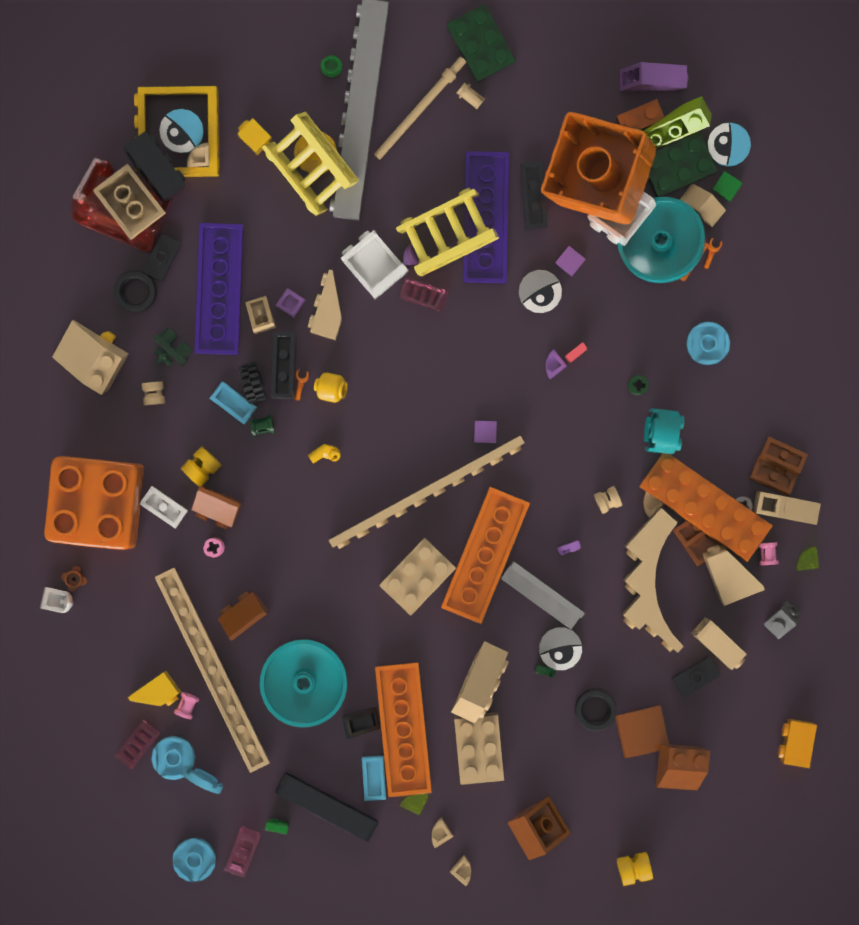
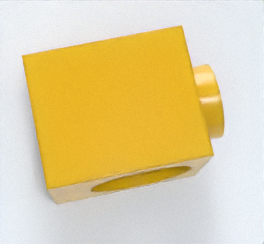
M253 118L250 121H244L238 128L240 130L237 133L238 136L257 155L263 150L262 147L273 140Z

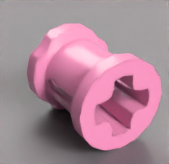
M216 537L208 539L203 547L204 553L212 558L220 556L225 549L224 542ZM212 541L214 544H219V548H217L218 553L209 550V547L212 546Z
M777 542L760 543L758 546L761 549L759 565L779 564V561L776 560Z
M181 692L182 698L174 713L191 720L193 717L192 711L196 702H199V698L192 694Z

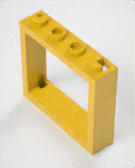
M217 86L138 87V93L134 94V105L138 106V115L134 117L135 128H138V136L146 131V95H208L210 166L177 167L174 169L176 171L179 170L184 177L220 176L219 90Z

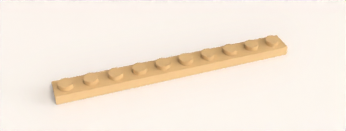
M518 436L329 539L331 546H338L341 549L350 544L349 539L355 535L358 539L370 533L368 528L374 525L377 528L388 523L387 518L394 514L397 518L407 513L406 508L412 504L415 507L427 502L425 497L431 494L434 497L446 491L445 486L451 483L453 486L464 482V476L469 473L475 476L484 471L482 466L489 462L493 466L503 460L502 455L508 452L511 455L522 450L521 445L524 444L522 437Z
M174 567L156 576L155 579L249 772L251 773L270 764L266 752L176 568Z

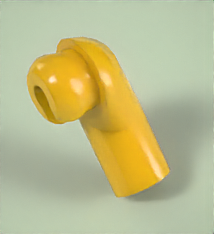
M323 444L308 454V457L314 464L321 458L338 461L341 454L337 447Z

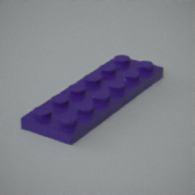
M466 151L465 189L470 188L471 190L475 189L478 191L479 196L473 198V201L485 227H488L489 230L492 228L496 230L499 239L464 256L463 283L506 284L509 152ZM465 204L464 233L466 237L471 239L477 236L478 230Z
M199 223L195 354L239 355L243 224Z

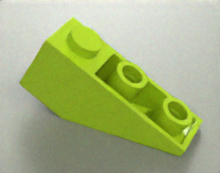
M701 96L681 105L645 129L644 132L657 149L710 126L711 112Z

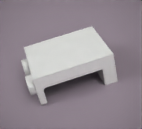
M643 191L636 215L630 224H620L588 215L587 217L591 222L589 225L599 233L602 230L608 234L606 237L614 244L619 242L625 246L656 207V203L651 196Z
M373 230L371 233L369 231L363 233L358 238L360 242L354 247L352 245L348 246L342 252L344 256L341 257V260L372 297L377 299L404 276L408 269Z

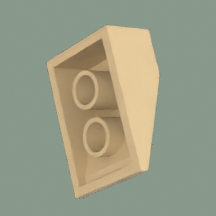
M128 163L93 190L130 240L165 214V211Z
M72 320L52 357L81 383L102 395L110 389L129 354Z

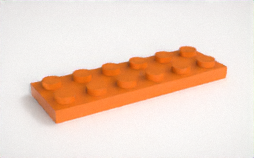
M663 453L639 486L746 562L749 561L773 526L670 454Z
M489 487L441 608L479 624L482 623L529 508V502Z
M419 663L375 666L388 797L432 793Z

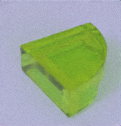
M816 546L802 552L797 560L796 571L819 568Z
M426 793L410 795L401 802L400 806L420 815L429 795Z

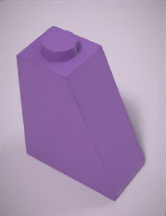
M640 62L620 69V91H677L687 88L689 78L687 66Z

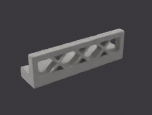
M514 561L501 577L503 581L569 629H572L579 618H582L585 614Z

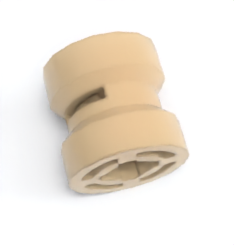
M163 381L142 383V391L145 392V397L143 398L144 405L165 404V397L162 395V390L164 389Z
M614 486L608 488L604 493L598 492L594 494L602 514L608 512L612 507L618 508L622 506Z

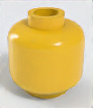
M325 372L314 382V391H317V396L320 400L336 403L346 396L348 384L342 375Z

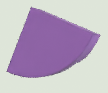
M412 243L405 249L403 257L404 266L419 264V258Z
M554 349L549 353L545 363V370L549 379H552L567 367Z
M575 540L557 547L559 555H565L566 553L579 550L581 546L579 541Z

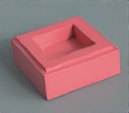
M582 342L568 353L565 359L571 363L584 353L587 347Z

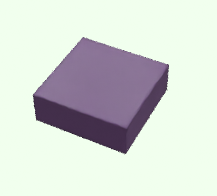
M568 246L555 264L572 277L586 259Z
M287 288L276 304V307L295 318L306 300Z
M475 421L474 443H496L497 421Z

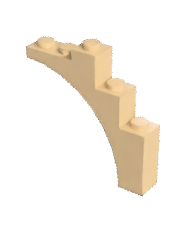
M659 508L625 545L628 549L626 554L634 561L639 559L640 562L623 579L627 583L624 587L631 594L635 595L637 592L639 595L623 611L622 615L625 617L623 621L631 629L637 627L640 630L646 624V631L653 637L658 635L662 638L661 644L671 652L674 649L678 653L684 646L672 634L664 621L657 602L655 588L656 566L660 551L667 536L676 526L677 522L662 508Z

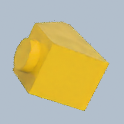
M164 671L130 695L128 699L133 702L162 706L166 703L169 706L179 699L177 695L181 691L168 672Z

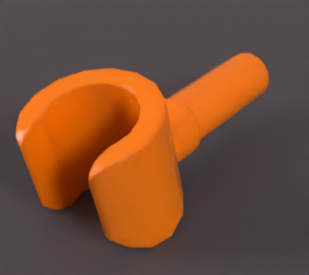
M714 238L709 241V246L707 247L709 252L703 268L709 269L713 256L722 247V241L719 242L717 248L712 246Z
M300 369L296 372L298 383L295 400H300L304 383L309 379L308 371L303 379L298 377Z

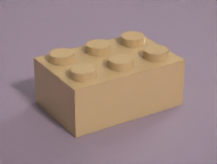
M424 537L379 586L411 616L456 567Z
M484 641L474 657L451 711L452 713L473 723L479 717H484L493 701L492 696L501 682L500 677L508 665L509 661L505 660L508 652Z
M485 713L484 717H479L475 723L460 716H454L460 784L504 781L498 713Z

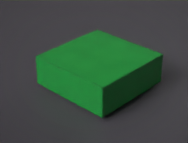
M724 171L712 191L730 202L742 185V182Z
M269 818L265 830L287 834L289 823Z

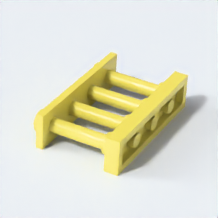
M303 112L291 119L294 129L278 144L274 141L265 144L262 148L266 152L267 158L274 162L306 203L307 209L317 216L328 210L323 202L341 186L344 189L352 187L359 179L307 112ZM302 135L308 142V146L290 162L283 151L298 136ZM313 152H316L322 163L303 178L296 168ZM329 169L335 176V180L317 196L310 185Z
M467 188L458 193V197L414 219L412 217L406 218L400 222V226L396 227L397 231L402 234L407 232L417 253L419 264L414 266L417 275L422 277L499 239L496 230L493 228L489 230L488 227H485L473 201V198L479 196L478 191L475 189ZM463 203L466 204L478 230L477 236L471 239L466 237L453 209ZM446 213L458 239V245L451 249L446 246L434 220L435 217ZM425 222L439 250L437 252L438 255L433 258L427 257L415 230V227Z

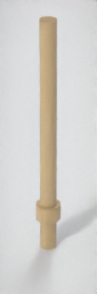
M459 57L449 69L447 68L441 74V79L374 153L379 160L448 83L453 82L458 71L466 64L462 57Z

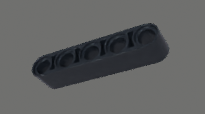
M287 772L284 773L275 790V793L282 798L369 842L379 823L378 820Z

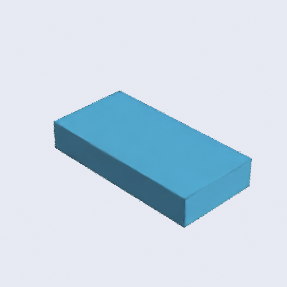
M223 381L209 398L244 425L257 409L254 404H249L245 397Z
M384 755L362 756L364 801L386 800Z

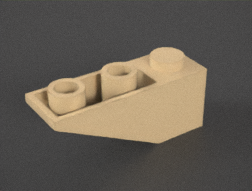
M329 269L328 274L324 273L320 286H324L321 295L317 294L314 306L318 308L315 316L311 315L308 327L311 328L310 332L312 334L336 341L342 323V315L333 270Z
M756 491L753 512L817 525L821 503Z

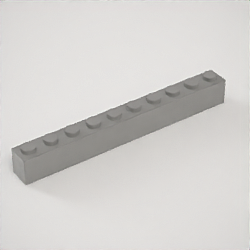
M362 0V5L358 4L356 18H360L359 26L354 28L353 39H357L356 48L352 47L350 61H354L353 69L348 71L347 82H351L350 91L345 93L344 104H348L347 113L343 112L341 125L345 126L344 134L339 136L338 147H342L341 157L358 177L359 181L347 189L341 186L336 190L335 199L331 198L329 210L333 212L334 218L360 221L389 2Z

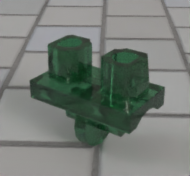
M167 328L160 335L156 334L153 337L166 350L163 352L158 347L154 350V353L159 357L156 363L160 365L165 362L170 367L174 363L169 358V355H171L179 364L184 366L188 362L186 359L193 349L183 341L175 350L170 344L178 335L170 328Z

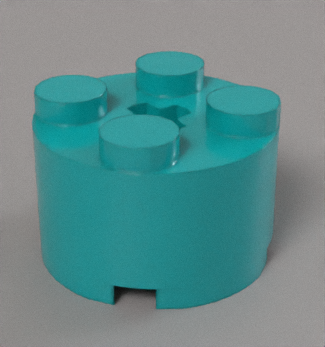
M650 408L649 412H652V415L646 418L644 427V441L648 442V447H645V450L647 452L674 454L675 451H680L682 438H679L680 429L684 427V416H680L679 412L674 410Z

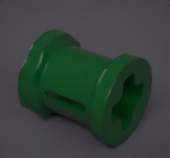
M642 375L632 377L627 384L628 390L633 395H641L649 387L648 380ZM639 379L640 384H643V388L636 391L633 383Z
M272 415L257 420L249 419L253 437L268 432L271 434L275 433Z

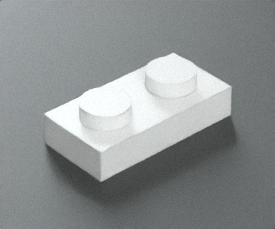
M151 486L140 502V505L175 529L188 512L186 508L154 486Z

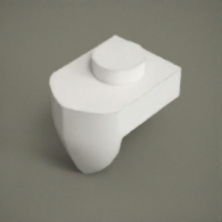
M48 587L44 588L40 605L41 609L59 613H66L71 609L73 598L69 592Z

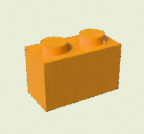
M787 718V723H784L782 727L783 745L780 744L778 749V757L783 764L810 768L817 725L812 722Z

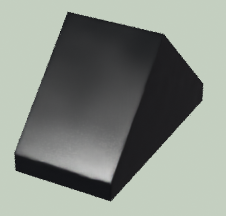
M376 707L343 714L342 716L347 739H352L381 728Z

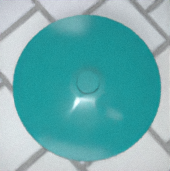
M671 197L653 198L656 207L625 246L618 242V249L624 264L634 275L649 282L667 283L684 277L695 268L705 249L706 234L699 215L690 205Z
M308 639L294 640L278 647L266 660L260 675V692L267 709L278 720L295 727H312L330 719L341 707L347 692V674L339 656L325 644Z

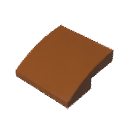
M768 436L749 479L789 496L798 475L802 471L808 454Z
M685 521L673 530L697 567L705 562L702 553L707 552V549L712 546H722V544L689 521Z
M661 705L616 715L615 718L624 758L656 752L660 750V744H669Z

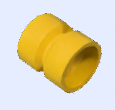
M201 446L193 454L194 459H188L181 467V470L198 486H203L209 480L208 475L214 474L222 466L208 450Z
M647 852L635 854L634 858L629 856L617 858L623 886L635 884L638 879L641 882L653 879Z

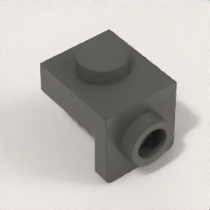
M785 601L778 611L765 620L764 625L780 639L798 624L801 615L794 605Z

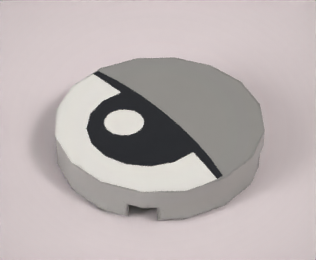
M536 270L528 273L522 279L518 295L526 309L534 313H546L558 305L561 299L562 288L560 281L554 274L546 270Z
M555 627L548 630L542 636L539 643V654L542 661L548 667L555 670H567L579 661L582 654V643L579 636L573 630L566 627Z

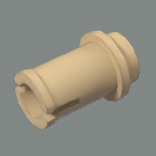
M464 83L457 94L460 95V99L462 97L477 110L485 98L474 91L470 84Z

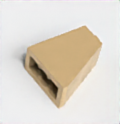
M723 545L712 546L707 549V552L702 553L718 598L724 606L765 590L764 586Z
M705 617L691 632L696 639L729 669L733 670L734 667L738 669L744 663L746 653L710 619Z

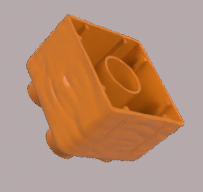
M568 112L564 118L551 162L546 171L541 192L561 207L620 224H630L633 222L655 158L656 146L644 131L579 113Z
M72 456L55 457L52 460L44 529L46 540L54 543L117 550L134 548L138 537L144 466L137 463Z

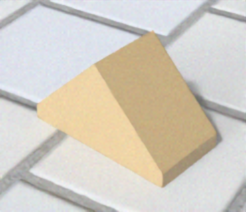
M693 183L679 199L690 205L697 212L700 219L711 227L715 225L726 211L711 193Z
M266 296L245 302L255 334L277 328Z

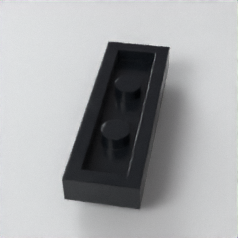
M522 163L520 167L526 230L547 228L545 195L541 192V186L544 181L543 163Z

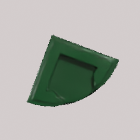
M536 663L534 668L536 674L546 675L550 678L555 677L557 671Z

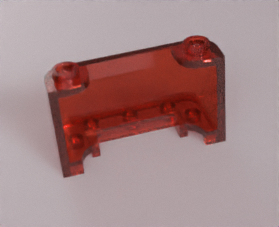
M94 158L72 197V218L85 227L141 251L149 252L157 239L174 197L163 204L154 191H149L165 211V214L130 240L93 191L114 174V169L108 161Z

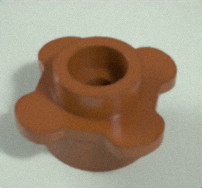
M74 566L68 573L64 572L61 576L70 592H74L77 587L87 584V578L83 577L81 568L78 566Z

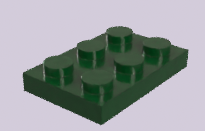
M485 4L446 24L477 83L516 62Z
M698 132L656 151L649 173V181L656 197H663L717 172V168L701 133Z

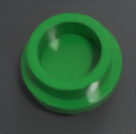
M334 55L326 56L321 62L322 73L327 77L338 76L342 71L341 60Z

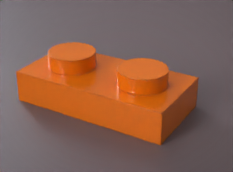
M656 99L622 113L616 118L619 125L643 130L662 119L664 114Z

